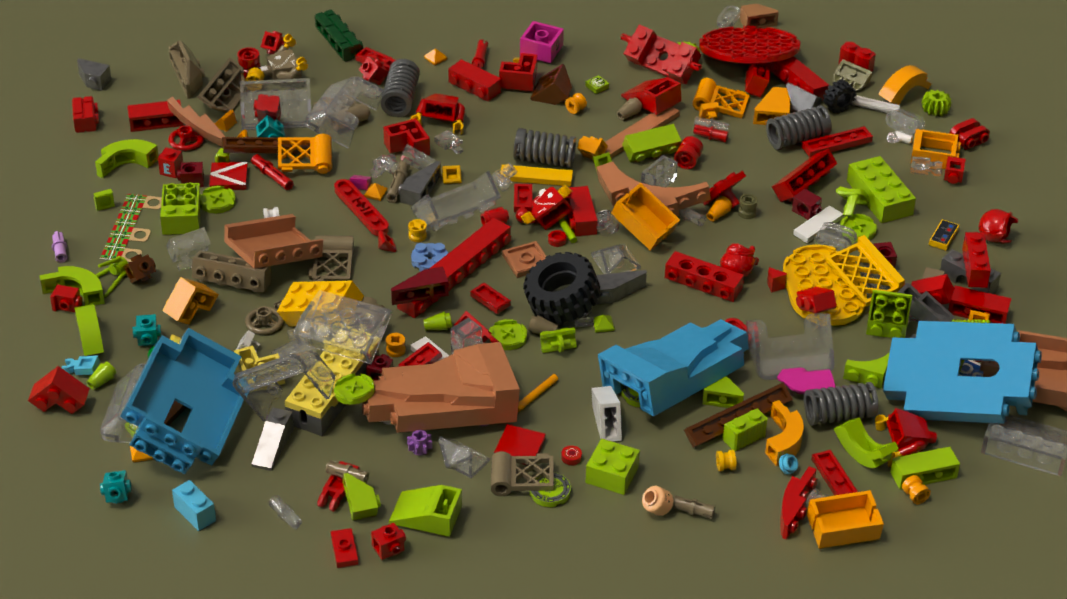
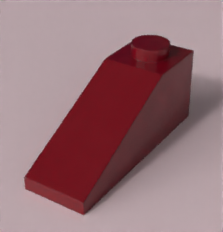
M443 267L425 269L391 288L392 305L449 296L448 279Z

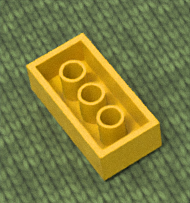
M353 281L293 282L285 298L282 300L277 313L288 326H348L364 295Z

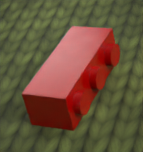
M461 59L448 68L449 83L489 102L501 93V78Z
M167 101L127 105L131 132L184 126L183 122L170 111Z
M588 186L569 187L572 190V198L566 201L574 209L567 214V218H570V228L574 230L576 237L597 235L598 220Z
M965 232L962 251L968 287L987 288L991 269L985 233Z
M955 285L948 311L952 315L968 319L971 310L990 314V323L1005 324L1012 298Z

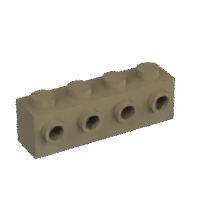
M199 250L192 259V278L199 279L201 282L209 281L221 286L229 285L237 289L245 288L260 293L264 292L271 284V266L254 269L243 258Z

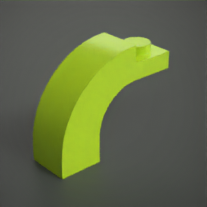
M138 139L122 140L109 144L101 149L102 156L95 161L97 176L104 178L117 166L127 163H134L149 168L158 160V146L154 143Z
M75 266L58 267V272L39 275L43 294L53 293L58 284L79 288L85 306L105 304L99 278L87 269Z
M94 304L75 307L83 355L104 353Z
M860 417L848 420L833 428L847 453L858 463L868 468H876L891 460V457H893L892 453L899 449L896 442L883 445L876 443L866 432Z

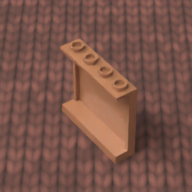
M293 214L225 225L224 242L254 269L319 258L323 255V239H308L295 228L296 217Z

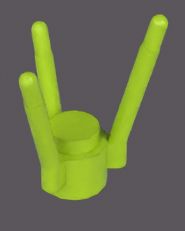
M117 256L112 260L98 264L99 268L110 265L108 268L95 274L98 278L108 272H111L113 275H119L106 291L104 297H107L121 279L127 275L123 266L128 264L124 257Z

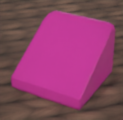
M358 175L350 177V181L360 190H367L372 177Z

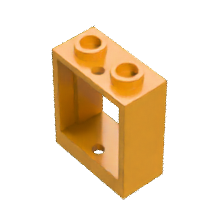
M916 129L910 164L946 169L948 156L959 158L961 142H957L958 135ZM920 146L949 150L951 154L921 150Z

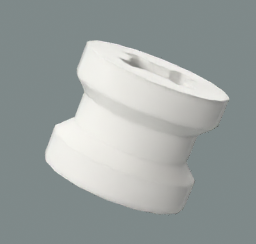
M278 207L270 210L263 208L264 218L279 216Z

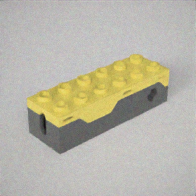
M342 326L285 400V410L292 411L294 427L320 436L324 435L346 405L339 402L334 395L336 382L349 374H356V376H361V374L367 375V365L370 364L374 355L379 356L378 337Z

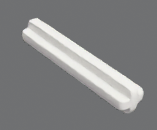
M858 95L855 96L856 100L852 101L855 106L898 115L900 112V105Z

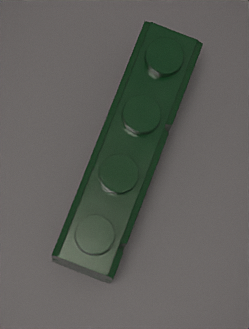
M332 9L324 13L315 14V27L342 60L347 62L352 60V58L355 59V55L363 50V43L361 40L356 39L355 33L349 30L347 23L342 22L340 15H336Z

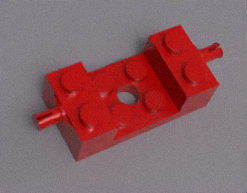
M638 25L632 36L623 33L620 37L621 40L628 42V46L623 53L628 61L685 85L693 71L697 70L699 72L702 68V65L698 64L702 55L696 47L684 42L679 45L657 36L652 29L642 25ZM663 54H668L666 60H660V57Z

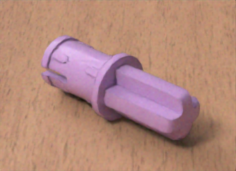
M55 231L52 235V249L55 252L56 261L62 263L68 258L66 254L67 243L64 241L63 233Z

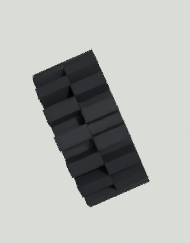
M837 80V83L833 82V86L829 85V90H825L826 94L823 95L824 104L834 113L844 112V109L848 110V106L853 105L852 101H855V96H857L856 90L845 80Z

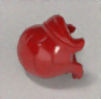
M992 209L981 217L978 225L979 232L985 233L987 241L1010 243L1012 240H1006L1005 238L1010 234L1012 223H1018V219L1013 217L1012 212L1008 213L1000 209Z
M731 244L720 260V267L743 274L744 277L748 276L753 270L754 265H758L759 262L757 257H753L755 247L751 245L750 248H746L740 244Z

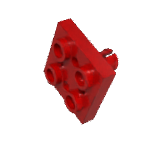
M743 170L737 174L732 172L726 179H721L710 188L711 200L705 201L703 204L706 205L719 196H724L731 201V209L737 206L739 200L731 189L746 177Z

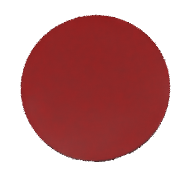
M757 26L719 28L705 33L703 38L699 39V49L702 53L715 59L735 63H769L785 60L798 54L801 44L800 40H797V37L792 33L766 27V29L757 28Z

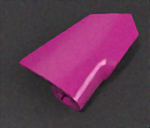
M805 368L782 369L777 376V380L784 382L788 388L798 394H805V391L810 389L835 387L830 369L807 371Z

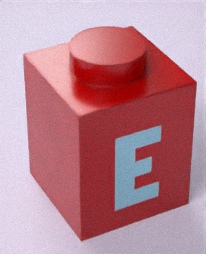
M167 147L158 157L160 175L177 178V170L181 169V162H183L182 151Z

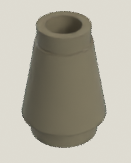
M635 97L633 99L630 98L617 112L618 118L624 120L640 113L642 109L640 100Z
M532 315L528 330L532 331L533 334H540L543 331L557 330L558 325L539 315L537 317Z

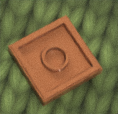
M537 241L502 250V256L517 278L529 274L531 267H535L539 260L546 259V255Z

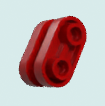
M971 118L956 124L949 134L958 135L957 142H961L960 146L967 150L985 143L989 139L990 131L985 126H981L980 122L975 118Z

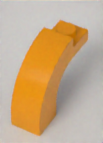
M909 65L895 72L884 84L878 95L893 104L900 105L910 89L918 85L929 89L932 83L927 81L928 74L916 66Z
M780 400L772 402L771 418L783 432L768 438L765 454L775 466H779L780 457L784 454L796 456L801 447L804 429L800 413L797 410L790 413L789 409Z

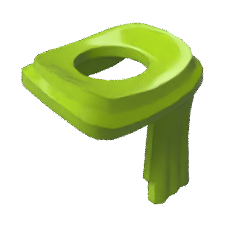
M842 186L836 189V193L847 200L843 216H853L856 204L866 205L869 202L867 193L862 189H850Z

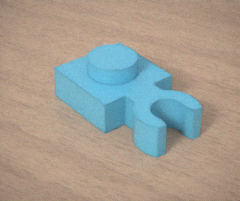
M79 356L78 360L68 358L65 359L67 366H62V369L69 374L75 372L76 375H92L97 369L100 360L98 356Z

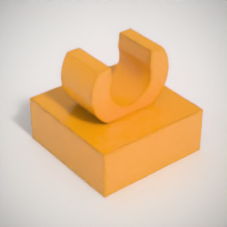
M718 102L701 104L699 111L700 120L707 119L708 124H714V118H717L720 108Z

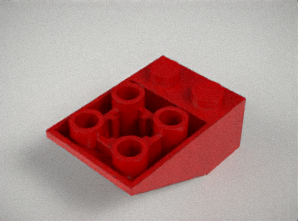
M669 77L647 80L621 94V97L627 100L635 97L640 100L642 108L657 115L682 101L681 83Z

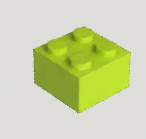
M601 438L586 465L585 483L624 495L639 468L640 450Z

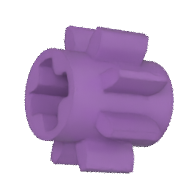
M424 430L413 431L412 437H407L408 451H413L416 455L427 454L428 449H432L431 434L427 435Z

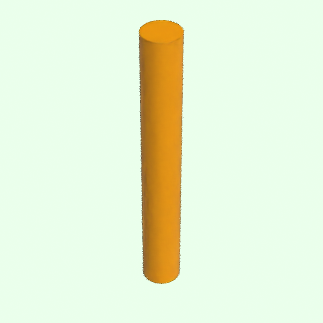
M556 374L551 375L520 400L518 412L557 382L558 376Z

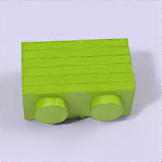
M756 408L725 423L723 441L732 450L737 451L743 448V446L746 447V445L756 442L759 438L762 439V437L766 436L768 418Z

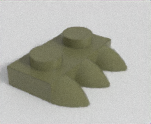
M842 59L833 74V82L843 79L850 85L853 83V88L858 91L866 87L873 74L867 69Z

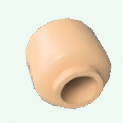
M659 486L649 487L642 498L645 510L657 516L667 514L671 510L674 501L673 495L668 490Z

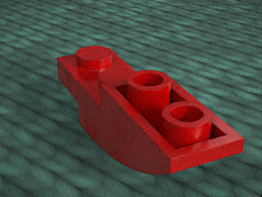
M809 466L801 479L792 476L786 487L780 518L781 534L785 540L791 533H795L799 520H803L807 514L808 509L805 508L806 500L810 489L814 490L818 481L815 478L817 469Z

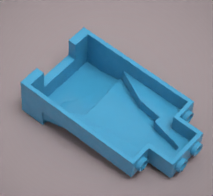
M720 319L702 328L690 322L659 340L648 341L629 348L614 345L598 354L602 386H611L615 394L621 392L620 383L638 392L641 410L656 416L743 367L744 351L749 349L747 332Z

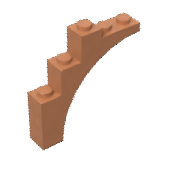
M613 161L596 167L598 180L613 206L640 183L619 170ZM707 182L685 187H659L642 183L676 216H679V210L711 200Z

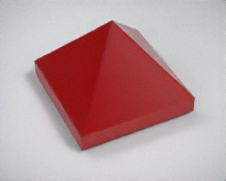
M380 230L378 232V249L396 252L393 238Z

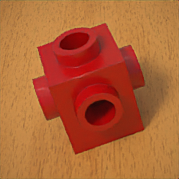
M265 31L260 47L267 50L269 55L275 54L282 45L286 44L282 36L283 33Z
M368 56L359 68V71L363 74L362 77L366 81L373 82L379 86L389 73L383 66L384 62L377 57L373 59Z
M394 522L371 531L372 547L381 560L405 551L404 541H406V535Z

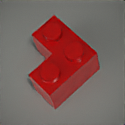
M521 53L519 63L502 61L499 70L501 88L533 91L537 75L538 54Z
M417 118L383 127L384 144L390 154L407 149L413 159L430 155V138Z
M57 366L33 385L28 401L43 412L56 403L70 414H73L84 406L90 388L60 366Z

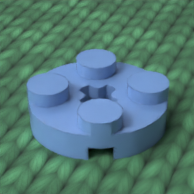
M418 243L411 253L412 266L414 268L415 266L418 267L420 272L429 269L446 256L448 251L442 243Z

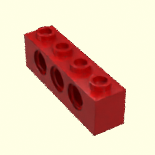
M675 251L665 264L664 278L734 302L743 289L744 275Z

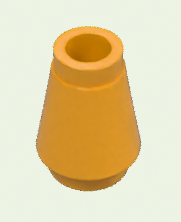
M724 196L717 198L706 214L707 218L714 222L730 212L732 207L731 201Z

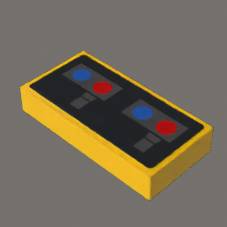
M942 219L930 238L929 245L946 251L958 232L959 225Z

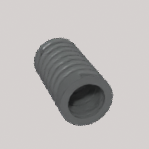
M398 59L390 66L381 98L382 110L390 116L403 117L411 110L420 76L419 67L411 60Z
M822 105L778 116L774 119L770 118L766 123L768 140L774 149L828 136L832 130L830 115Z
M518 128L514 142L513 157L514 160L520 157L522 161L527 159L529 162L534 161L535 163L541 162L542 164L547 163L549 165L554 164L555 166L560 165L561 167L572 168L577 139L575 136L567 139V136L563 135L559 151L560 134H556L554 138V134L549 133L547 139L546 132L541 134L540 131H536L534 135L533 130H529L527 133L526 129Z
M866 382L865 384L858 383L857 385L850 384L849 386L842 385L828 387L827 389L806 390L804 394L806 418L811 426L817 425L818 422L826 424V422L848 421L849 419L852 420L859 417L863 419L864 416L865 418H874L878 414V396L875 386L872 382ZM870 393L872 394V399H873V402H872V403H871Z

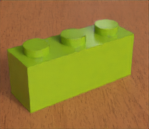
M670 124L625 135L622 146L629 162H640L645 158H656L665 153L672 154L678 150L682 141L675 125Z
M951 447L895 457L892 459L890 473L898 488L902 490L903 482L913 475L919 476L923 481V485L955 479L958 477L960 463Z

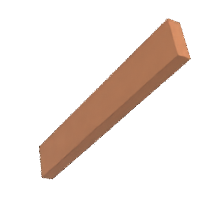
M670 107L657 115L654 113L649 114L605 141L608 145L605 153L609 152L611 158L624 151L622 144L625 135L662 127L677 118L680 111Z

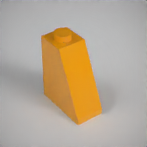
M773 87L755 107L753 124L766 125L768 119H774L775 117L790 113V97L787 88Z

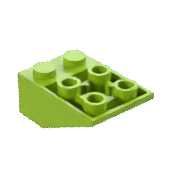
M200 183L163 184L160 214L162 235L200 233Z
M873 290L866 335L905 338L912 295Z
M437 485L402 491L390 517L389 524L394 522L398 526L450 537L462 508V489Z

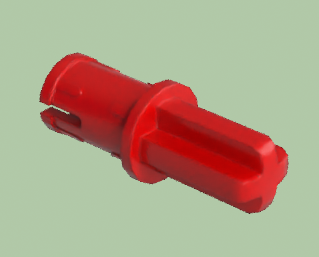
M695 125L693 133L725 143L729 136L728 131L718 130L713 126L709 128Z

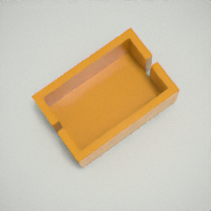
M641 182L629 194L627 193L618 200L611 212L650 251L662 239L664 240L674 232L680 222V219Z
M871 490L810 499L807 517L812 530H814L813 534L819 549L880 539L884 523L879 510L876 509V503Z

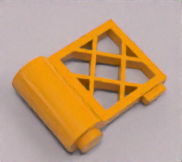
M703 78L699 83L692 105L696 110L700 111L701 104L720 102L723 106H719V112L742 119L749 94L744 91H735L718 86L713 79ZM718 92L726 94V96H721ZM726 100H731L733 103L728 104ZM737 107L740 110V112L733 110L732 108Z
M318 134L315 137H278V170L293 172V169H315L321 174L330 172L332 170L331 136L328 134ZM282 143H289L292 147L286 150L282 147ZM310 143V147L306 150L302 149L300 145ZM295 149L302 153L297 158L291 154ZM287 156L293 160L290 163H282V160ZM306 156L311 160V163H302L300 160Z

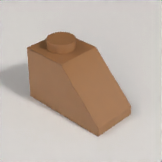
M760 4L741 6L740 21L743 26H757V28L777 26L779 12L776 9Z

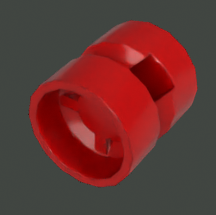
M252 47L242 48L238 51V64L243 67V76L246 79L251 68L261 67L260 54L257 49Z
M693 136L685 137L674 155L675 163L683 169L693 168L703 151L704 146L702 142Z

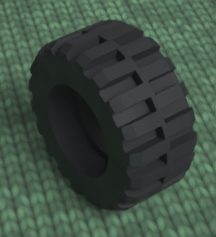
M559 252L553 256H546V259L539 260L535 267H531L529 274L525 277L523 289L535 316L539 315L552 323L564 324L567 321L570 323L576 318L584 317L583 314L589 313L592 310V306H595L597 303V298L600 296V283L592 264L586 257L577 253L565 252V254ZM571 284L563 290L553 292L555 289L563 285Z

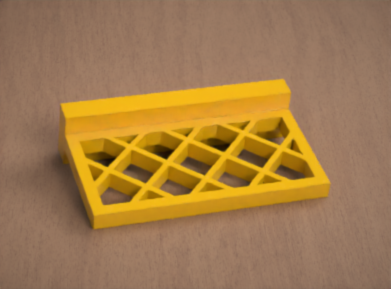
M865 235L858 237V243L826 257V262L865 307L870 305L871 298L866 299L864 293L881 290V285L890 287L888 290L881 291L897 293L905 285V279ZM856 250L860 253L859 256L850 255V253ZM843 259L844 262L840 264L835 263L834 260ZM847 261H857V265H847ZM860 263H869L870 267H861ZM844 270L854 271V274H844ZM857 272H865V273H867V276H866V277H861V276H856V275H857ZM871 273L880 275V279L870 278ZM854 281L864 282L863 287L855 286ZM868 283H872V284H878V285H877V288L875 289V288H868V287H867V284H868Z

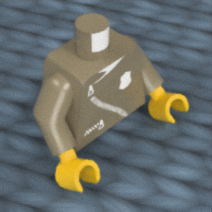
M290 34L284 37L285 45H282L275 54L267 56V66L259 67L264 72V76H271L274 83L302 80L301 70L304 71L308 68L307 60L304 57H300L297 60L292 49H288L296 45V40Z

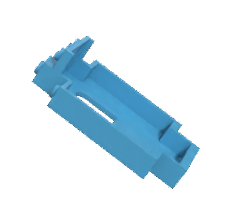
M919 321L916 338L892 337L883 391L887 400H905L904 411L923 417L925 420L1004 424L1005 416H1009V406H1016L1019 415H1027L1028 408L1032 407V401L1036 399L1037 395L1035 381L1039 380V369H1037L1038 363H1041L1042 352L1038 350L1036 343L1020 342V333L1017 332L1014 324ZM961 360L994 361L999 364L998 373L992 377L959 376Z
M190 328L186 330L179 344L162 335L154 346L120 415L127 422L138 426L129 445L137 451L143 452L153 457L156 461L162 462L183 474H186L196 457L202 462L212 465L220 455L251 386L250 382L234 374L242 356ZM174 400L192 409L182 432L164 424Z

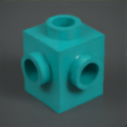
M268 115L256 126L257 137H285L283 124Z
M156 314L136 316L133 338H137L138 346L156 345L158 336H161V325H157Z
M126 470L105 473L103 483H100V492L102 496L105 495L106 503H121L128 499L129 492H132L131 480L127 477Z

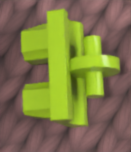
M562 328L560 330L541 332L542 353L558 350L559 352H564V349L576 348L575 328Z

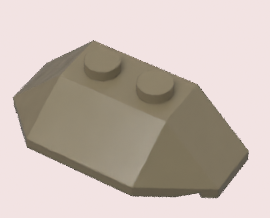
M180 40L168 47L169 57L185 95L189 99L202 87V78H205L203 68H200L199 59L195 58L193 52Z
M229 57L197 98L211 109L226 113L229 110H233L246 93L243 67Z

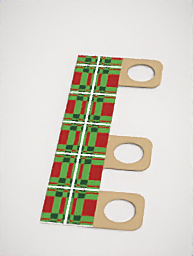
M127 194L100 259L112 260L120 256L124 257L127 262H132L131 259L125 257L128 252L133 251L137 254H142V251L139 249L125 247L128 240L142 242L148 240L151 231L149 229L134 228L142 208H161L162 197ZM151 199H157L160 202L157 206L148 205V201ZM138 231H144L146 236L138 239L134 237V234Z

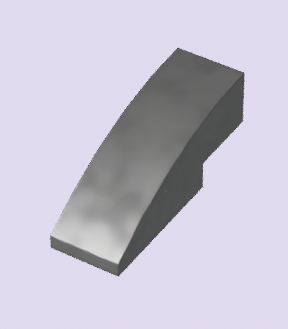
M909 283L905 284L897 292L912 295L909 314L922 321L951 322L955 317L927 291L920 294Z

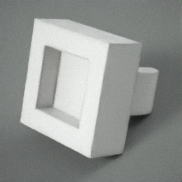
M248 330L240 340L236 350L253 346L256 351L260 344L253 340L255 334Z

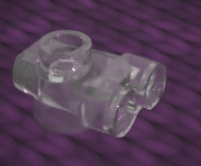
M382 154L374 159V168L370 171L371 176L377 178L385 171L393 174L399 165L395 155L389 154L385 156Z
M508 162L501 171L497 170L493 173L490 182L503 192L512 185V181L509 178L513 177L518 171Z

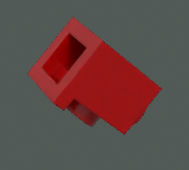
M948 156L944 180L951 184L962 183L966 159ZM950 164L961 165L960 169L952 168Z
M58 284L50 296L52 311L55 312L57 309L75 312L74 308L80 307L83 301L79 288Z

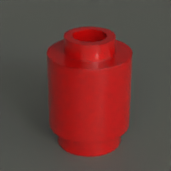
M503 207L484 211L480 215L481 223L485 225L492 218H495L507 224V220H509L508 211L504 210Z

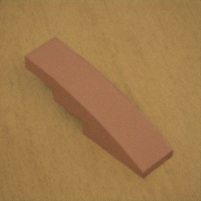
M173 96L167 100L168 108L181 122L192 127L195 133L208 141L222 147V137L225 136L206 113L199 117L190 105L183 109Z

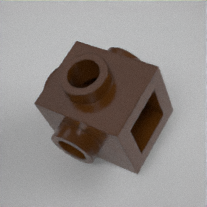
M141 254L130 258L132 262L123 266L131 283L137 280L144 282L151 279V274L156 272L155 262L148 254L143 257Z

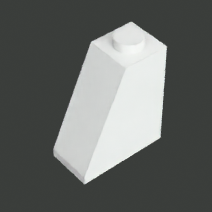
M611 386L591 388L592 408L600 439L612 442L622 441L620 401Z

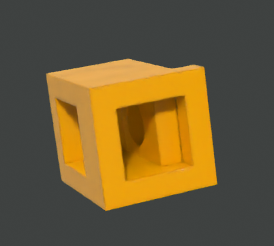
M583 136L578 142L577 149L582 156L593 159L594 156L604 154L608 145L602 138L598 140L592 136L590 138Z

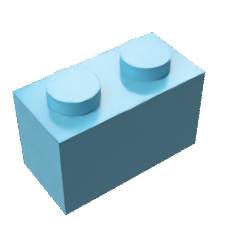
M190 480L172 490L174 507L198 531L216 521L214 503Z

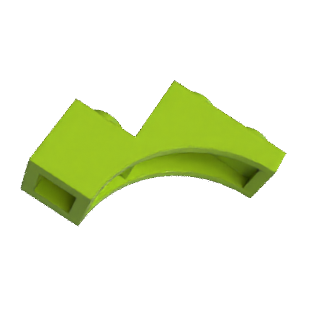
M889 353L871 361L847 359L843 379L864 384L872 382L876 388L882 389Z

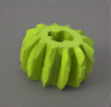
M930 90V92H925L921 104L923 111L928 112V115L943 116V114L948 113L952 102L950 94H945V91Z

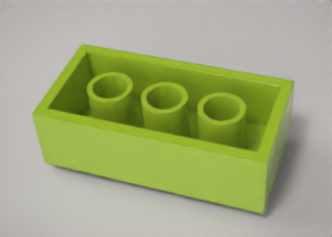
M881 156L849 164L846 181L853 189H862L867 193L869 202L866 205L881 224L914 214L916 197Z

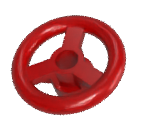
M184 125L174 130L169 135L168 141L177 150L189 151L198 148L203 143L204 137L195 133L192 127ZM177 135L181 140L178 144L174 142V138ZM191 141H197L194 144L185 145L186 143H189Z

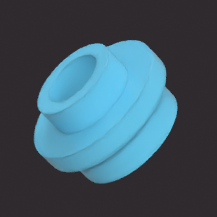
M790 454L782 455L779 460L780 469L787 475L793 474L798 469L797 458Z

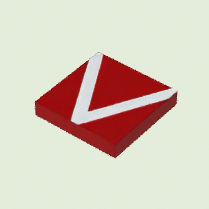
M248 162L211 163L209 187L224 186V189L245 190L247 186Z

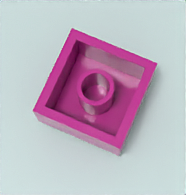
M532 21L520 38V55L521 53L538 54V60L551 63L563 46L564 29Z

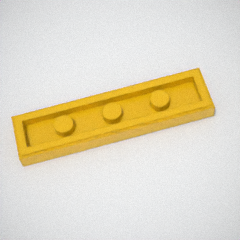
M502 164L500 171V181L559 186L565 184L571 186L573 170Z

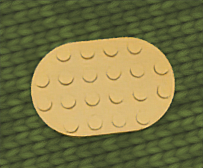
M819 244L806 245L793 250V254L789 257L787 256L783 264V272L787 273L786 289L793 309L801 317L821 326L846 325L856 320L864 312L865 305L826 262L827 256L838 252L836 251L837 248ZM836 259L834 262L843 264L844 260ZM847 261V265H857L855 261ZM844 270V274L853 275L854 271ZM854 281L855 286L863 287V282ZM815 286L833 290L837 308L816 314L800 310L796 303L797 292L808 288L811 289V287L814 288Z

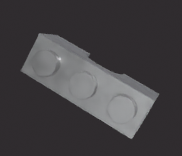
M952 249L942 258L940 270L944 271V274H947L953 283H956L963 275L966 276L963 254ZM990 268L988 287H972V289L994 294L998 290L1001 273Z

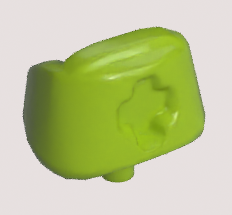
M220 148L214 160L215 162H230V154L223 153V148Z

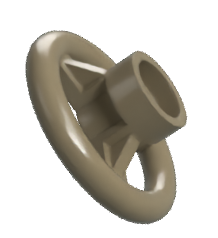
M267 306L253 309L245 318L246 327L251 332L260 335L276 332L282 327L284 322L277 313V309ZM272 314L277 316L278 322L272 319ZM256 315L254 322H251L252 317ZM261 325H263V326H265V325L272 326L271 328H267V329L256 328V327L261 326Z

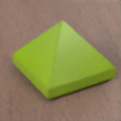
M609 152L593 157L595 167L612 162Z
M600 315L592 318L595 333L615 330L611 316Z

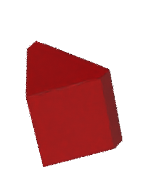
M769 267L767 284L771 293L785 289L787 273Z

